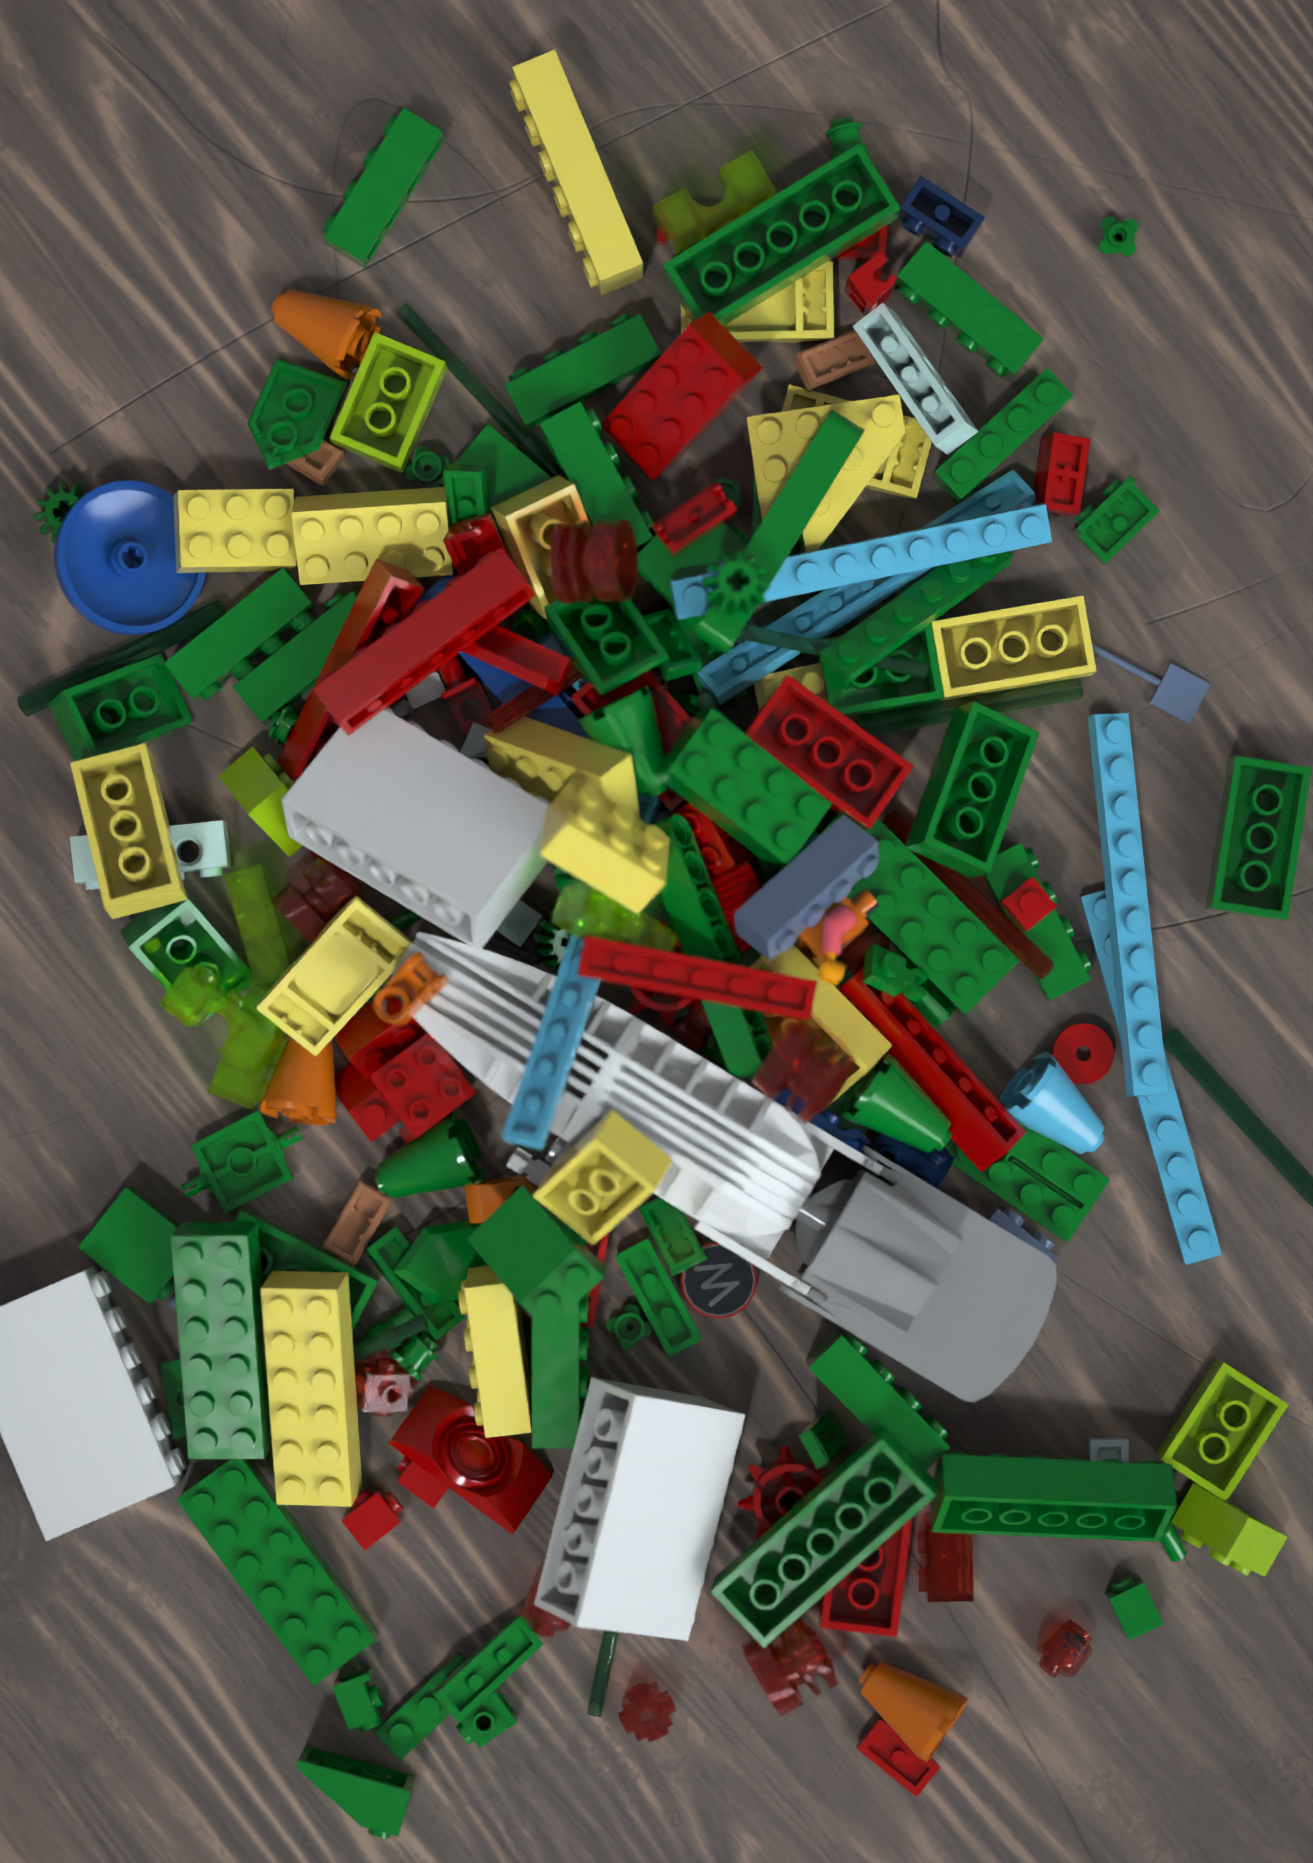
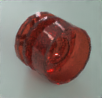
M624 518L602 519L595 522L593 529L590 523L585 520H580L575 524L571 521H561L556 524L551 537L549 563L551 580L558 600L564 604H571L578 600L582 603H589L593 600L595 594L602 602L629 601L633 597L638 577V554L634 531L629 521Z
M320 855L312 862L323 876L317 879L307 868L301 871L304 879L310 886L309 889L304 892L296 885L289 883L271 899L280 912L310 944L313 943L327 923L355 896L368 905L364 893L340 867L326 861Z
M798 1020L765 1059L757 1071L752 1085L772 1100L788 1089L791 1094L786 1102L785 1110L790 1113L802 1101L805 1102L797 1119L806 1125L817 1114L824 1111L841 1091L855 1059L846 1053L834 1065L831 1064L839 1051V1047L833 1044L821 1055L818 1054L816 1049L821 1041L822 1034L804 1020Z
M801 1616L792 1623L797 1634L792 1637L786 1628L779 1634L782 1643L778 1646H775L771 1641L763 1648L756 1639L742 1646L754 1674L781 1717L804 1705L799 1689L801 1685L806 1684L815 1696L822 1694L815 1677L821 1675L830 1689L839 1684L835 1676L833 1660L816 1630L807 1624Z

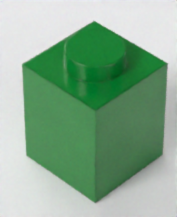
M1131 1575L1122 1577L1111 1584V1590L1105 1592L1122 1631L1129 1641L1164 1624L1145 1583L1140 1577L1135 1579Z

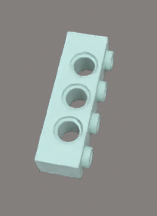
M881 303L853 325L855 331L934 446L949 455L978 433L972 421L895 311L886 304Z
M219 820L170 826L183 880H185V872L199 871L200 878L223 875L222 868L232 867L226 821ZM87 835L70 837L74 882L79 884L85 883L86 890L100 889ZM188 841H194L199 847V855L193 862L186 863L180 855L181 847Z

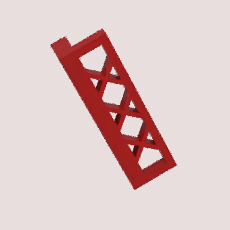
M498 625L462 650V652L556 696H559L574 663V660Z

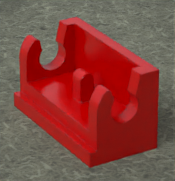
M882 250L847 278L844 292L864 317L890 298L892 286L896 281V275L888 277L885 282L880 278L884 273L881 268L888 260Z
M1056 432L1040 438L1033 487L1036 503L1033 505L1046 504L1047 512L1057 513V517L1080 515L1090 439Z
M718 482L712 483L651 525V528L672 558L737 515L736 506L732 500H728L722 491V486Z
M491 513L453 523L443 539V543L459 576H463L473 569L482 556L490 552L494 553L499 548H502L512 561Z

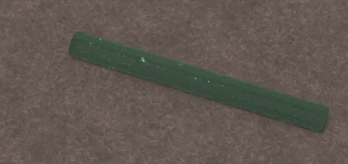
M214 601L181 617L165 628L146 634L18 697L17 702L20 710L26 716L33 715L49 707L48 704L61 691L142 661L206 630L227 612L220 601Z
M1072 678L862 714L858 716V726L874 736L949 723L956 707L973 701L1000 714L1076 701L1083 698V685L1080 678Z
M1173 1028L1167 1032L1162 1038L1163 1045L1310 1206H1313L1312 1175L1178 1029Z

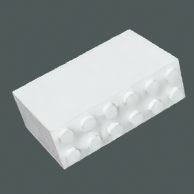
M386 707L349 736L340 727L282 799L288 836L478 951L483 948L549 861L540 855L545 812L546 808L551 804L550 801L541 796L534 797L525 792L511 778H501L491 772L489 767L482 761L475 758L471 760L460 754L450 742L446 740L438 741L431 737L419 724L413 721L407 723L397 717L389 707Z
M96 1265L0 1306V1434L46 1541L176 1486L185 1477L183 1470L187 1469L181 1450L178 1447L173 1449L168 1435L172 1433L165 1413L158 1414L153 1399L157 1398L154 1385L149 1377L143 1378L138 1364L142 1363L140 1352L133 1341L128 1343L123 1329L127 1327L123 1312L119 1306L113 1307L108 1293L112 1292L110 1281L104 1271L98 1272Z
M591 1377L534 1605L577 1627L688 1641L695 1620L701 1588L705 1580L704 1576L709 1556L714 1545V1537L720 1513L723 1509L728 1481L733 1470V1462L739 1438L742 1434L745 1414L700 1396Z

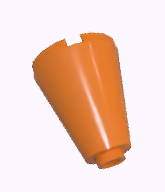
M289 289L284 294L280 293L272 305L271 311L274 314L275 324L337 375L345 379H351L356 376L351 371L357 364L361 365L374 332L378 334L381 332V327L375 325L376 317L382 318V314L377 308L370 305Z
M289 1036L261 1100L259 1108L261 1113L278 1118V1113L282 1112V1115L289 1117V1122L316 1126H329V1122L335 1124L337 1115L333 1038L317 1056H314Z
M883 1661L877 1667L870 1663L858 1681L863 1685L860 1692L861 1695L915 1755L926 1763L939 1748L943 1738L949 1729H952L968 1703V1699L961 1693Z

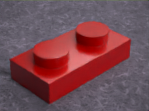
M879 1716L856 1745L857 1750L915 1797L921 1793L941 1768L940 1764L933 1758H930L927 1763L919 1759L881 1716Z

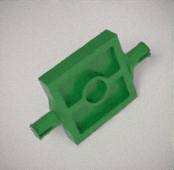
M258 1110L190 1145L199 1162L201 1175L181 1184L183 1191L197 1184V1187L185 1192V1196L189 1199L208 1188L217 1197L226 1214L294 1179L295 1177L286 1162L284 1149L300 1140H304L302 1133L287 1139V1137L299 1132V1127L295 1125L276 1135L268 1127L261 1111Z

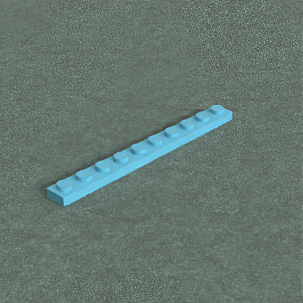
M1011 470L922 528L1031 506L1036 503V496L1014 470ZM934 567L825 589L731 649L727 655L723 654L701 668V671L697 672L698 678L717 703L721 705L816 644L817 640L824 639Z
M1041 503L789 555L770 584L769 590L765 592V602L1050 543L1052 538L1046 504ZM708 572L669 580L676 619L680 620L706 614L712 602H706L705 596L709 591L713 590L702 586L703 578L711 576Z
M1094 714L1087 718L1127 1097L1167 1094L1168 1086L1129 714Z
M644 793L637 795L641 820L648 825L653 824L661 804L659 795L649 799L646 798ZM588 885L502 1133L506 1142L543 1150L600 980L576 976L583 937L590 936L614 941L625 910V906L591 885Z
M1103 890L1079 898L1121 1043L1106 891ZM1164 1051L1168 1093L1136 1096L1181 1258L1183 1264L1188 1265L1220 1256L1222 1252Z

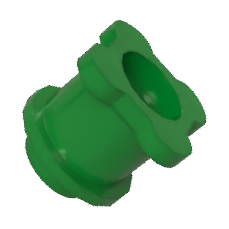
M852 117L841 118L830 123L831 129L825 132V137L830 139L834 152L830 155L831 160L858 143L861 144L869 156L868 147L866 144H863L860 134L862 123L853 122Z
M412 1332L410 1334L412 1339L399 1352L393 1349L390 1354L420 1382L423 1379L420 1373L433 1359L436 1361L440 1359L435 1354L439 1346L424 1332L419 1337Z

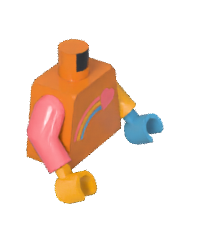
M863 889L851 900L846 897L839 903H833L824 912L823 917L815 926L807 927L796 938L794 945L819 970L818 975L822 981L832 985H837L841 981L846 965L834 961L835 956L840 955L841 950L866 929L869 923L865 918L879 907L876 899L866 889Z

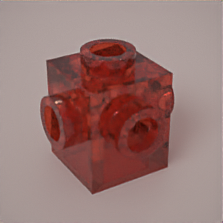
M378 1358L375 1363H354L356 1398L359 1409L380 1417L392 1416L393 1412H407L408 1399L413 1394V1380L411 1374L400 1366L398 1361L389 1358Z
M657 1681L650 1685L643 1682L626 1691V1696L622 1697L623 1711L618 1712V1715L627 1734L634 1732L637 1741L647 1738L648 1742H651L669 1733L668 1727L673 1725L672 1713L677 1710L668 1690L661 1692ZM645 1709L653 1711L655 1716L643 1721L640 1718V1713Z

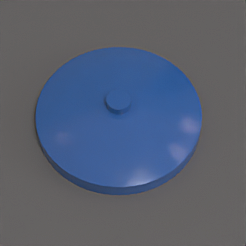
M141 481L111 482L82 496L72 505L61 521L54 545L56 576L71 606L93 625L121 635L152 633L180 619L199 596L206 573H176L174 495L168 491Z

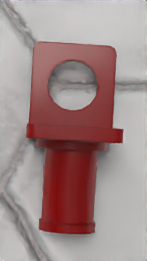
M454 656L438 668L447 686L441 696L443 700L447 701L462 733H469L473 722L483 726L496 719V714L479 680L476 677H467L457 656ZM470 698L479 700L483 706L481 717L474 721L465 719L461 713L463 702Z

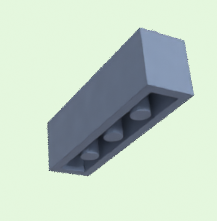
M842 815L734 913L736 933L769 961L780 952L788 951L795 943L799 934L807 927L815 926L823 917L824 912L833 903H839L844 900L856 882L862 877L867 878L875 871L879 863L878 841L848 817Z

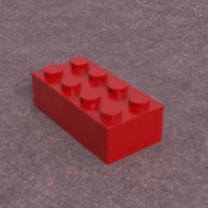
M708 312L687 326L601 423V426L653 481L677 463L763 367Z
M788 674L780 680L743 732L832 803L829 810L839 817L845 815L864 831L871 828L914 767Z
M912 1518L821 1597L818 1618L820 1628L897 1637Z

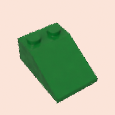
M612 571L544 607L551 634L566 657L574 660L573 665L600 695L613 690L669 659L667 652Z
M932 623L847 685L821 662L827 702L843 715L935 703L944 698ZM842 636L817 640L819 655H821L822 650Z
M161 653L61 691L48 704L75 761L144 743L147 745L193 723L170 671L163 664L165 660Z
M185 889L187 900L146 910L122 928L120 932L128 948L199 1026L258 978L206 912Z
M522 1184L467 1237V1240L516 1300L548 1331L604 1278L606 1267L551 1211L533 1198V1193Z
M305 1745L296 1766L304 1776L362 1827L369 1828V1834L384 1839H389L391 1835L399 1836L416 1775Z

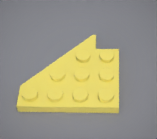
M900 394L747 417L761 522L774 504L828 414L833 410L865 431L802 532L805 552L820 549L905 435Z

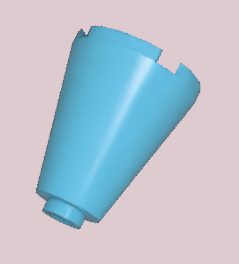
M1047 1052L1036 1055L1031 1059L1036 1065L1029 1071L1022 1067L1007 1084L999 1101L1019 1124L1078 1154H1083L1086 1151L1089 1153L1095 1151L1104 1140V1135L1102 1134L1104 1131L1103 1123L1056 1058Z

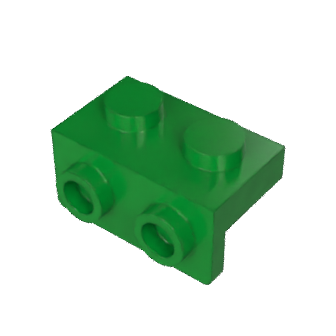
M1132 476L1125 482L1117 478L1102 492L1106 500L1097 509L1090 504L1074 520L1079 526L1072 534L1103 566L1160 512L1135 486L1136 480Z

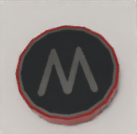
M718 1242L703 1244L701 1247L707 1260L682 1272L681 1285L683 1295L691 1307L704 1316L718 1319L734 1316L747 1307L755 1294L757 1277L754 1264Z

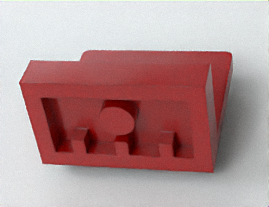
M688 803L667 816L680 814L687 820L710 879L746 861L750 862L753 860L752 855L745 846L692 804Z
M429 1033L422 1036L369 1077L380 1095L404 1125L398 1132L406 1143L418 1138L476 1094L441 1045Z

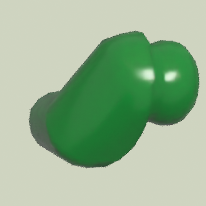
M1177 1502L1173 1515L1160 1540L1171 1562L1180 1561L1187 1555V1551L1174 1525L1171 1523L1179 1509Z

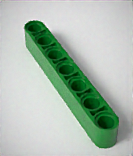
M833 410L828 414L742 554L743 562H747L752 554L757 557L752 567L756 569L760 566H765L767 572L760 579L766 580L770 584L865 431ZM732 577L727 585L730 586L732 584L731 590L740 592L745 584L744 582L739 584L740 578ZM717 599L712 602L695 630L694 635L727 655L751 615L747 616L742 608L739 607L737 618H731L730 607L725 606L723 612L718 614L715 612L720 602ZM752 603L755 610L757 605Z
M674 814L651 824L660 828L670 838L666 883L659 892L683 954L744 967L689 823L680 814ZM702 1001L725 1064L734 1077L742 1079L769 1069L776 1064V1049L762 1012Z

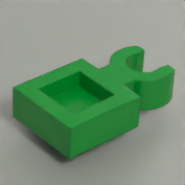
M876 944L866 950L863 983L894 997L902 992L911 1001H919L927 995L925 989L917 986L928 979V974L918 968L907 969L906 958Z

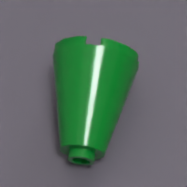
M648 686L633 691V694L628 697L622 696L586 714L585 717L578 719L581 728L592 741L631 754L637 795L644 793L646 798L649 799L668 789L666 784L654 775L665 759L666 753L652 694Z
M886 1052L882 1056L885 1062L882 1065L876 1063L858 1081L849 1095L855 1101L851 1109L844 1105L841 1115L848 1120L924 1152L930 1153L934 1148L940 1151L952 1136V1132L948 1130L951 1124L950 1120L894 1056Z
M459 1112L449 1113L418 1138L406 1143L378 1163V1172L374 1176L382 1194L388 1193L391 1198H399L472 1186L485 1181V1167L478 1169L476 1158L482 1156L479 1145L467 1121L464 1118L456 1120Z

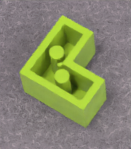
M252 746L218 777L246 813L290 858L303 846L288 836L282 799L295 783L283 771L284 769L270 753L262 757Z
M1194 1482L1171 1521L1172 1524L1183 1530L1180 1536L1182 1539L1201 1549L1203 1544L1211 1548L1208 1553L1210 1557L1226 1566H1231L1246 1576L1252 1570L1265 1577L1288 1538L1260 1519L1240 1510L1228 1501H1223Z

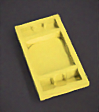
M833 261L826 262L724 326L725 329L739 343L764 341L797 343L833 339ZM681 305L682 333L692 321Z
M789 384L782 412L851 401L815 391L808 392L807 389ZM903 415L905 435L865 488L916 499L932 441L917 419Z
M355 896L327 923L304 953L287 967L259 1002L256 1009L314 1056H317L395 971L413 941L359 897Z

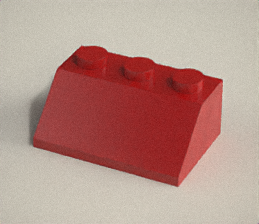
M441 1045V1047L444 1049V1051L447 1053V1055L450 1057V1059L453 1061V1063L456 1065L459 1071L463 1074L465 1070L461 1066V1064ZM352 1063L335 1075L336 1094L371 1142L378 1139L400 1122L370 1079L366 1080Z

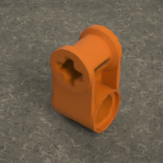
M418 951L403 963L396 975L377 993L374 999L375 1012L380 1018L390 1024H406L427 1002L442 990L448 981V977L445 974L439 975L424 960L425 955ZM417 972H419L427 980V983H425L417 975ZM394 996H401L404 1003L403 1009L399 1014L389 1016L386 1011L388 1000Z
M515 1175L502 1178H486L485 1181L477 1185L463 1187L469 1222L483 1223L515 1192L516 1187L524 1184L534 1194L538 1185L526 1179L527 1175Z

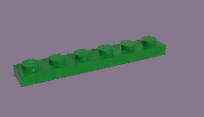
M1007 551L938 566L822 650L820 661L847 685L1010 566L1013 555Z

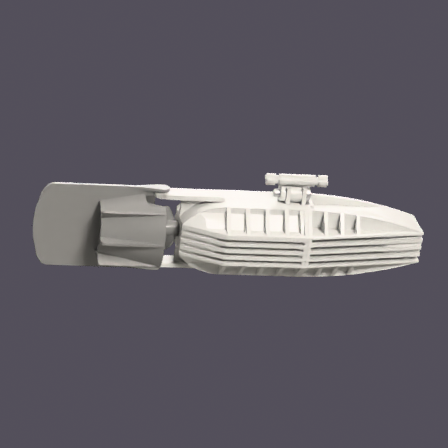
M418 932L417 938L409 946L408 951L395 969L391 979L396 975L403 963L418 951L425 955L424 960L439 975L445 974L448 977V981L442 990L413 1017L464 1067L506 1101L513 1104L556 976L484 949L478 951L464 943ZM417 972V975L425 983H427V980L419 972ZM595 995L550 1127V1131L558 1135L559 1138L554 1141L545 1158L547 1162L554 1164L603 1117L613 1110L673 1159L657 1189L652 1193L697 1219L696 1230L784 1282L785 1285L780 1283L778 1289L965 1401L976 1402L990 1395L1016 1369L1033 1346L1040 1332L1056 1288V1264L1048 1255L869 1147L863 1145L861 1150L864 1153L858 1152L642 1020ZM395 996L396 999H397L402 1005H404L403 999L401 998V996ZM517 1147L506 1167L520 1175L523 1172L526 1173V1179L539 1186L551 1166L540 1159H537V1161L532 1160V1154ZM833 1149L838 1150L892 1182L891 1184L884 1183L860 1168L853 1179L838 1181L815 1195L810 1193ZM877 1160H879L880 1162L884 1163L892 1169L890 1170L886 1167L881 1166L880 1164L876 1163ZM794 1218L797 1219V1250L803 1261L798 1270V1273L802 1275L801 1279L768 1260L783 1232L790 1227ZM804 1281L825 1292V1295L812 1289L811 1286L805 1283ZM798 1292L805 1294L807 1297L812 1299V1301L800 1295Z

